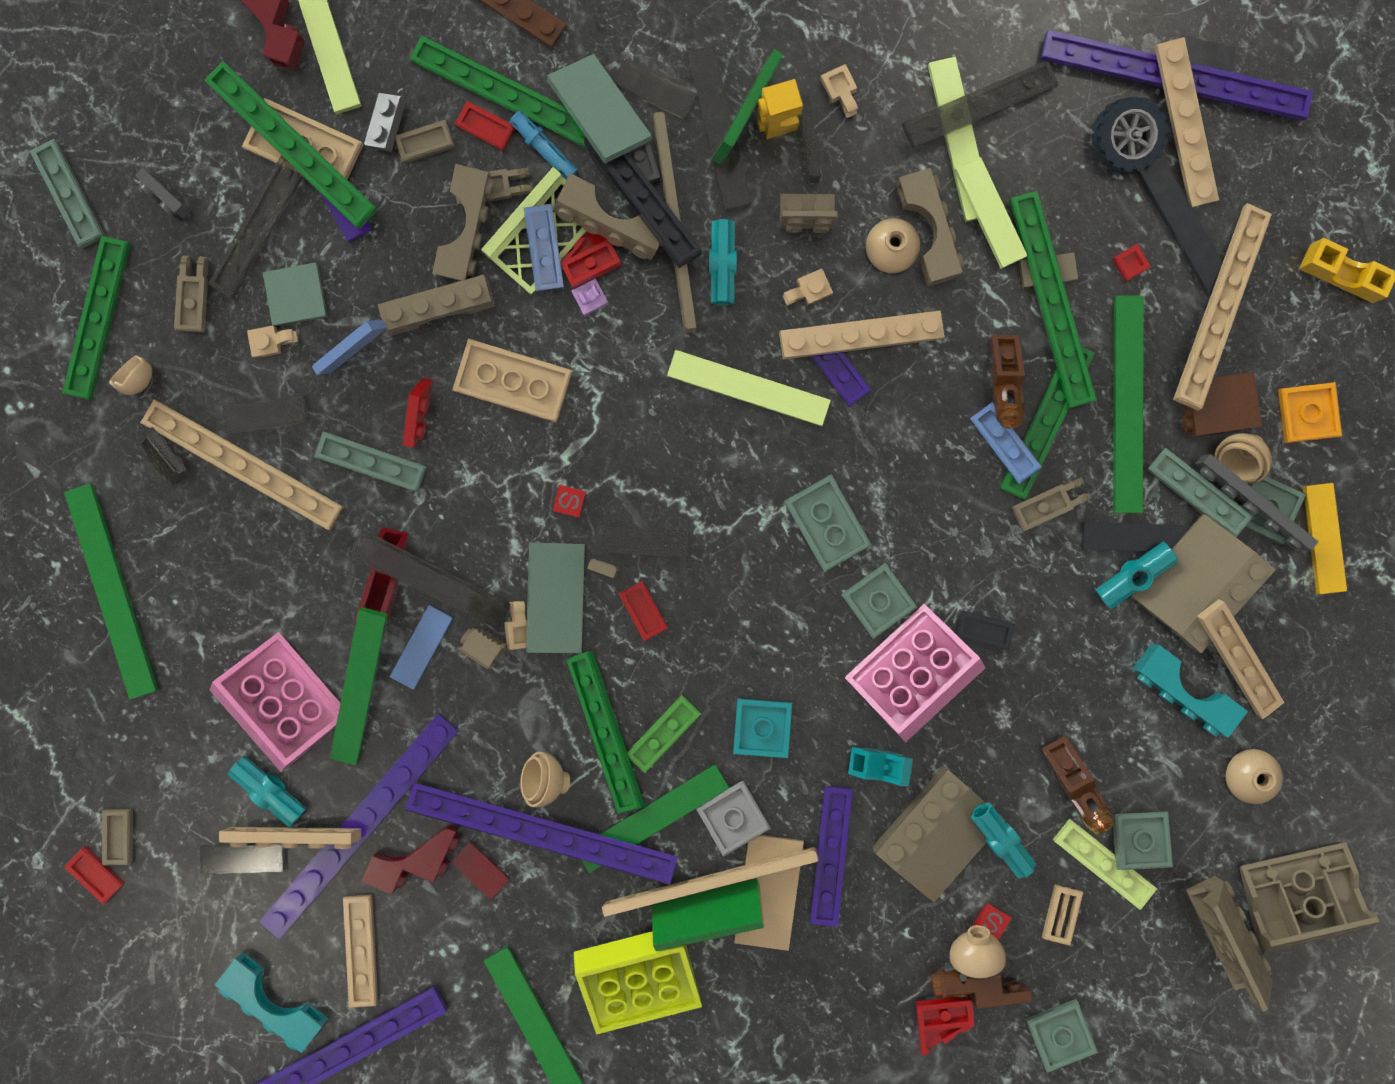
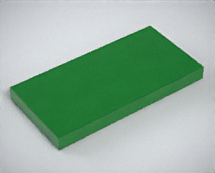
M776 49L772 51L760 70L717 148L712 160L718 164L725 160L735 145L758 103V99L762 95V88L767 86L781 61L782 53Z
M757 878L652 904L653 946L655 951L764 928L760 884Z

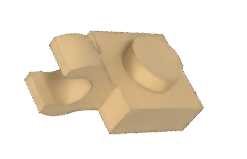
M846 64L821 75L822 84L831 102L840 100L846 118L856 115L858 106L851 94L857 92V86Z
M819 269L798 278L796 282L799 287L784 292L782 297L786 306L802 299L805 300L808 306L831 296L833 291L823 269Z
M274 325L247 331L251 355L255 359L282 354L281 345L299 342L297 331L287 329L278 332L277 327Z
M524 601L509 602L512 621L504 622L507 649L526 648L527 620L525 617Z

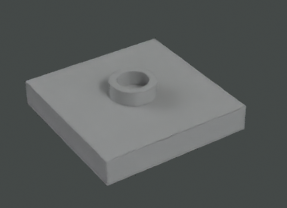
M744 781L739 782L696 808L723 857L771 829Z

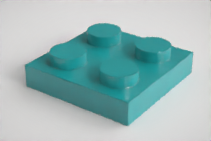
M737 698L733 754L788 758L792 702Z

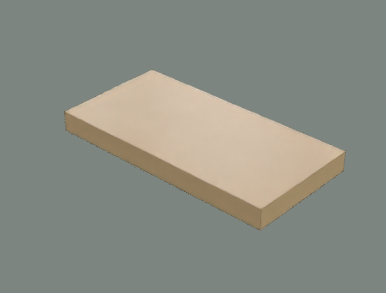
M264 98L266 103L348 180L364 144L361 141ZM251 126L242 148L302 175Z
M468 339L452 391L557 423L573 371Z
M761 834L748 842L745 865L802 851L804 841ZM800 866L756 877L760 884L764 928L735 934L734 943L789 951Z

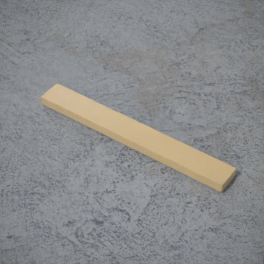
M1248 203L1242 208L1173 399L1195 410L1203 408L1272 216L1271 213Z
M153 400L140 422L327 530H332L344 509L342 505L158 400Z
M813 847L609 900L602 906L604 917L818 862V853L816 848Z

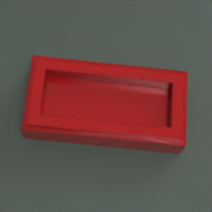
M469 101L466 102L455 122V126L460 130L504 152L516 130L509 122Z
M643 581L618 593L644 641L668 629Z
M88 846L82 847L64 866L103 905L125 884L107 865H102V860Z

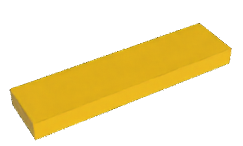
M1334 483L1303 486V493L1306 494L1304 501L1308 533L1318 541L1311 550L1316 594L1347 591Z

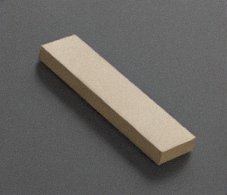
M372 894L345 896L343 898L349 1008L377 1006L378 989Z

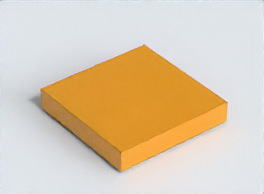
M1336 382L1278 389L1284 443L1342 436Z

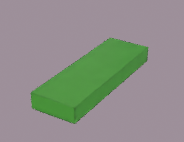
M681 695L627 751L629 759L646 773L701 715V712Z

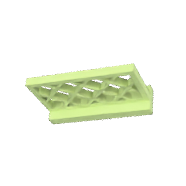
M554 167L551 168L481 249V252L498 265L530 295L535 291V283L530 287L522 280L521 268L532 267V264H521L520 249L529 248V244L519 245L518 234L522 229H527L524 208L549 205L545 203L551 197L552 208L554 209V192L560 185L564 186L566 182L561 173ZM553 212L556 236L557 227L572 226L573 228L572 240L570 242L558 243V246H565L559 253L561 261L586 231L582 227L576 234V226L581 225L573 221L572 223H556V213ZM516 237V245H509ZM505 249H516L518 264L505 265L498 257ZM511 268H518V275Z

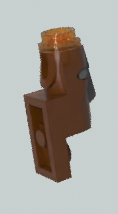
M992 335L990 341L993 360L991 378L995 417L1002 427L1012 429L1021 425L1024 418L1022 386L1025 371L1019 335Z
M1064 736L1041 748L1043 755L1056 773L1059 784L1086 827L1096 835L1111 829L1114 825L1113 815L1096 788L1094 778L1067 737Z
M950 965L942 970H937L935 974H931L935 997L941 996L942 999L950 997L969 998V995H971L972 1002L977 1009L1032 1002L1031 991L1025 983L1009 981L1005 983V986H1002L1000 973L988 978H972L960 973Z

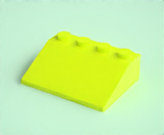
M652 931L574 952L575 976L596 1034L702 1007L687 945L655 951Z

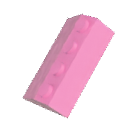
M923 604L856 666L845 679L906 743L985 669V666L980 657Z
M279 632L214 680L210 687L212 694L281 773L336 727L340 702Z

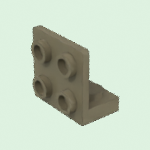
M780 194V228L786 229V232L798 233L802 232V229H813L815 233H827L829 229H834L838 219V211H835V194Z

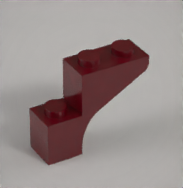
M240 0L264 26L266 35L262 53L269 64L295 72L305 40L299 34L297 28L283 24L290 2L288 0Z
M385 527L381 528L374 542L371 569L358 610L361 607L386 613L389 618L398 599L399 574L407 559L409 533ZM357 611V614H356V617H355V621H354V628H355V625H356V620H357L358 611Z
M448 825L414 852L405 856H391L377 851L372 856L361 881L391 895L397 888L402 889L408 877V873H405V871L433 883L438 876L443 877L448 868L449 862L446 861V857L449 851H455L461 837L457 833L460 827Z

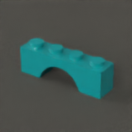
M1151 644L1132 669L1138 674L1137 679L1149 688L1153 685L1160 690L1159 696L1168 703L1173 704L1176 702L1182 707L1180 712L1189 719L1195 721L1197 718L1205 725L1202 728L1212 736L1217 738L1218 735L1229 738L1248 711L1225 694L1215 693L1203 699H1195L1190 696L1180 681L1179 673L1182 661L1162 646Z
M242 952L229 965L215 983V986L219 988L222 996L237 1002L245 1014L251 1017L254 1016L261 1021L263 1027L268 1032L276 1033L284 1039L287 1047L302 1053L328 1018L308 1002L295 1008H283L272 1003L265 995L262 986L264 968Z

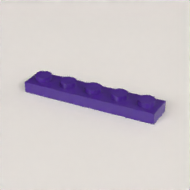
M824 785L817 849L819 859L816 862L810 924L838 927L852 788Z

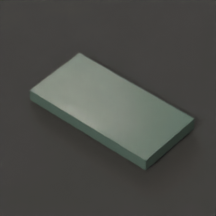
M594 54L547 75V82L604 164L651 141L652 135Z
M529 543L527 653H582L585 544Z

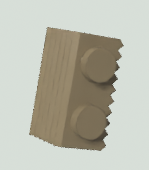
M485 627L468 629L460 640V643L463 644L460 651L486 669L494 667L507 648L506 642L504 643L503 639L499 640V636L495 637L494 633L490 634V630L486 631Z

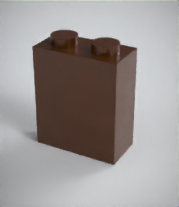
M1254 372L1213 378L1203 408L1200 410H1195L1181 404L1185 414L1182 418V426L1184 431L1187 432L1188 438L1262 427Z

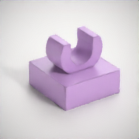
M596 278L572 290L584 316L608 305V301Z

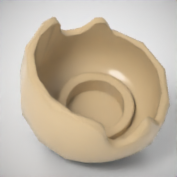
M135 355L113 375L109 383L121 394L134 395L140 393L148 387L152 378V367L144 358Z

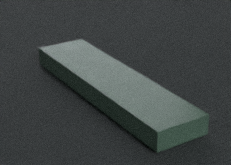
M52 139L30 150L78 247L83 249L100 240L101 236H106L58 141Z
M322 432L314 455L315 458L415 492H419L427 469L426 466L326 432Z
M1167 448L1163 449L1147 469V471L1199 512L1206 514L1235 537L1240 534L1254 517Z

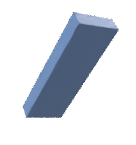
M552 204L524 208L535 290L564 287Z
M379 319L363 323L313 364L312 368L316 375L335 371L388 328L384 321Z
M993 402L970 418L971 422L1018 484H1021L1042 468L1006 420H997Z
M428 605L390 677L415 690L454 617L432 605Z

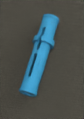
M522 110L513 115L509 124L526 139L525 143L528 146L536 149L552 167L561 173L565 180H567L570 173L576 175L579 169L544 135V130L540 126L537 127L532 123Z

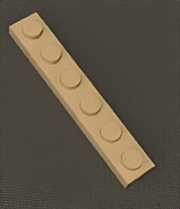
M1185 37L1157 44L1154 47L1187 200L1191 207L1218 201L1217 187Z
M941 310L781 330L779 332L783 360L941 340L945 337Z

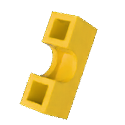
M793 79L762 88L761 99H758V116H756L759 131L765 132L766 139L797 131L799 126L797 115H801L803 104L796 80Z
M1325 238L1310 244L1300 265V270L1371 303L1388 297L1395 282L1394 270L1375 261L1370 263L1354 261L1346 257L1347 248Z

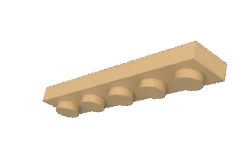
M1218 599L1197 615L1256 715L1264 719L1284 704L1283 699L1226 603Z
M229 827L219 831V842L230 843V847L247 846V843H256V847L264 848L273 846V843H282L283 848L299 847V844H308V848H323L325 844H334L336 849L351 848V844L361 840V828Z

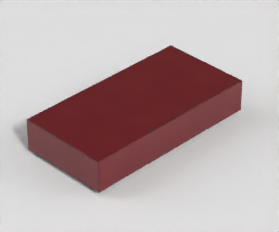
M472 841L451 861L490 900L510 879Z

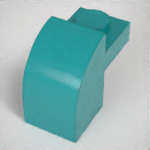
M852 747L848 774L867 780H882L899 786H909L913 759L890 751Z

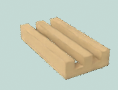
M1054 884L1042 933L1043 939L1071 945L1083 896L1081 890H1074ZM1061 893H1063L1062 902H1061V906H1060V910H1059V914H1058V918H1057V922H1056L1054 934L1051 935L1052 928H1053V924H1054V920H1055V916H1056V912H1057V908H1058V904H1059V900H1060V895H1061ZM1070 895L1074 896L1065 935L1063 938L1060 937L1065 920Z

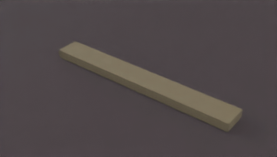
M656 112L653 115V128L664 201L680 221L664 112ZM674 263L683 329L685 333H692L696 330V321L687 264L678 268Z

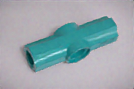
M719 219L712 221L711 226L712 244L711 250H709L711 304L730 305L734 304L735 299L734 275H736L737 269L735 221Z
M1163 541L1139 559L1126 562L1118 574L1095 590L1101 600L1111 610L1136 591L1147 590L1152 585L1153 579L1179 561L1174 552ZM1141 571L1140 577L1136 580H1132L1133 575L1136 572Z
M246 756L241 757L227 774L249 793L248 796L254 804L272 812L289 828L299 820L307 809L285 790L286 787L280 779L270 773H265Z
M989 802L978 805L973 810L971 819L986 837L985 841L1000 859H1003L1018 879L1031 875L1034 872L1036 863L1022 846V840L1007 822H1004Z

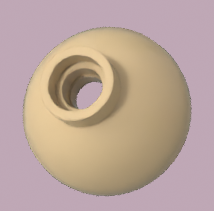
M891 218L877 223L869 232L866 240V253L870 262L877 269L886 273H899L907 270L914 264L920 252V239L917 231L910 223L902 219ZM891 238H898L900 245L898 247L892 246L890 243Z
M1241 433L1228 436L1218 445L1215 451V458L1247 484L1260 482L1268 475L1271 469V452L1263 439L1256 434Z
M1247 749L1236 754L1229 762L1226 770V782L1229 790L1237 799L1249 804H1262L1270 801L1278 794L1283 782V773L1279 763L1272 755L1258 749ZM1263 774L1264 782L1258 784L1257 777Z
M536 752L527 760L522 770L520 787L522 796L529 806L544 807L552 803L560 793L565 794L568 791L570 775L568 772H563L560 763L551 754Z
M975 925L953 942L950 949V962L957 971L966 976L988 978L1003 970L1006 963V955L1002 944L995 936L990 934L986 927Z

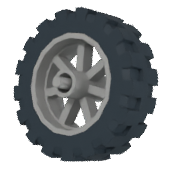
M1138 96L1122 98L1108 104L1105 107L1106 109L1098 114V121L1093 125L1092 129L1094 131L1092 145L1095 144L1096 150L1094 152L1097 157L1102 159L1101 163L1103 165L1110 166L1111 170L1117 172L1141 171L1146 167L1152 166L1156 163L1155 159L1163 155L1164 151L1162 150L1168 143L1166 136L1169 133V126L1165 123L1166 115L1158 110L1160 107L1156 103H1150V99L1138 98ZM1134 114L1129 127L1123 116ZM1139 118L1145 125L1142 128L1136 127ZM1119 121L1123 129L1121 131H1114V128L1117 122ZM1144 131L1147 132L1146 141L1141 138ZM1114 136H1118L1120 140L1117 146L1114 141ZM1134 141L1143 146L1137 154H1135ZM1127 142L1129 155L1120 152Z

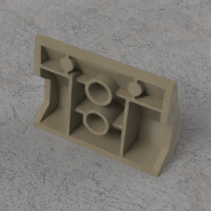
M1202 514L1171 549L1179 562L1153 579L1152 585L1147 590L1136 591L1131 595L1152 616L1176 633L1189 649L1202 653L1212 641L1197 615L1220 599L1226 603L1234 617L1275 571L1254 550L1206 514Z
M942 766L875 843L872 849L892 869L931 901L935 902L986 844V837L971 819L973 810L980 804H986V802L947 768Z
M1346 842L1239 867L1252 926L1263 954L1366 931L1379 923L1378 917L1367 909L1360 892L1359 872Z
M1213 876L1186 889L1233 989L1246 988L1250 1002L1263 1012L1268 1010L1273 983L1268 973L1271 971V967L1263 955L1260 956L1256 948L1259 946V943L1251 930L1248 931L1244 923L1247 921L1246 915L1241 907L1236 906L1232 897L1235 896L1231 885L1227 881L1224 882L1220 878Z

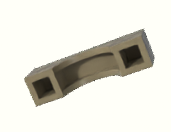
M455 164L450 192L463 204L466 213V224L462 234L454 242L438 246L433 274L461 281L469 279V276H474L477 261L473 260L475 249H480L483 234L479 233L481 222L485 223L488 215V207L485 206L487 195L491 196L494 187V179H490L492 173Z
M931 168L899 177L896 187L903 210H910L921 214L929 222L933 231L931 249L919 261L927 287L958 278L963 273L964 261L961 253H957L954 246L956 234L953 227H949L947 223L948 208L945 201L940 200L938 193L940 191V182L937 175H933Z
M571 173L569 174L557 198L553 212L557 213L565 221H573L581 225L585 231L591 234H599L607 238L615 246H623L631 250L639 258L652 260L660 243L639 216L632 219H617L608 215L601 209L596 200L595 185Z
M485 275L378 304L381 318L388 327L385 331L391 336L418 329L422 324L437 318L455 314H471L496 307L489 281Z

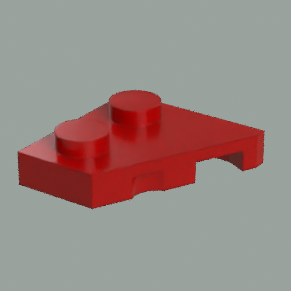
M589 232L584 237L581 236L575 243L574 249L568 252L560 262L573 289L622 266L612 244L607 238Z
M422 378L408 396L403 446L413 448L419 439L422 440L426 431L424 420L429 407V398L433 384L432 379Z
M970 996L969 998L951 997L916 1001L919 1044L922 1056L929 1054V1049L942 1041L946 1044L954 1039L958 1033H964L974 1027L973 1004Z

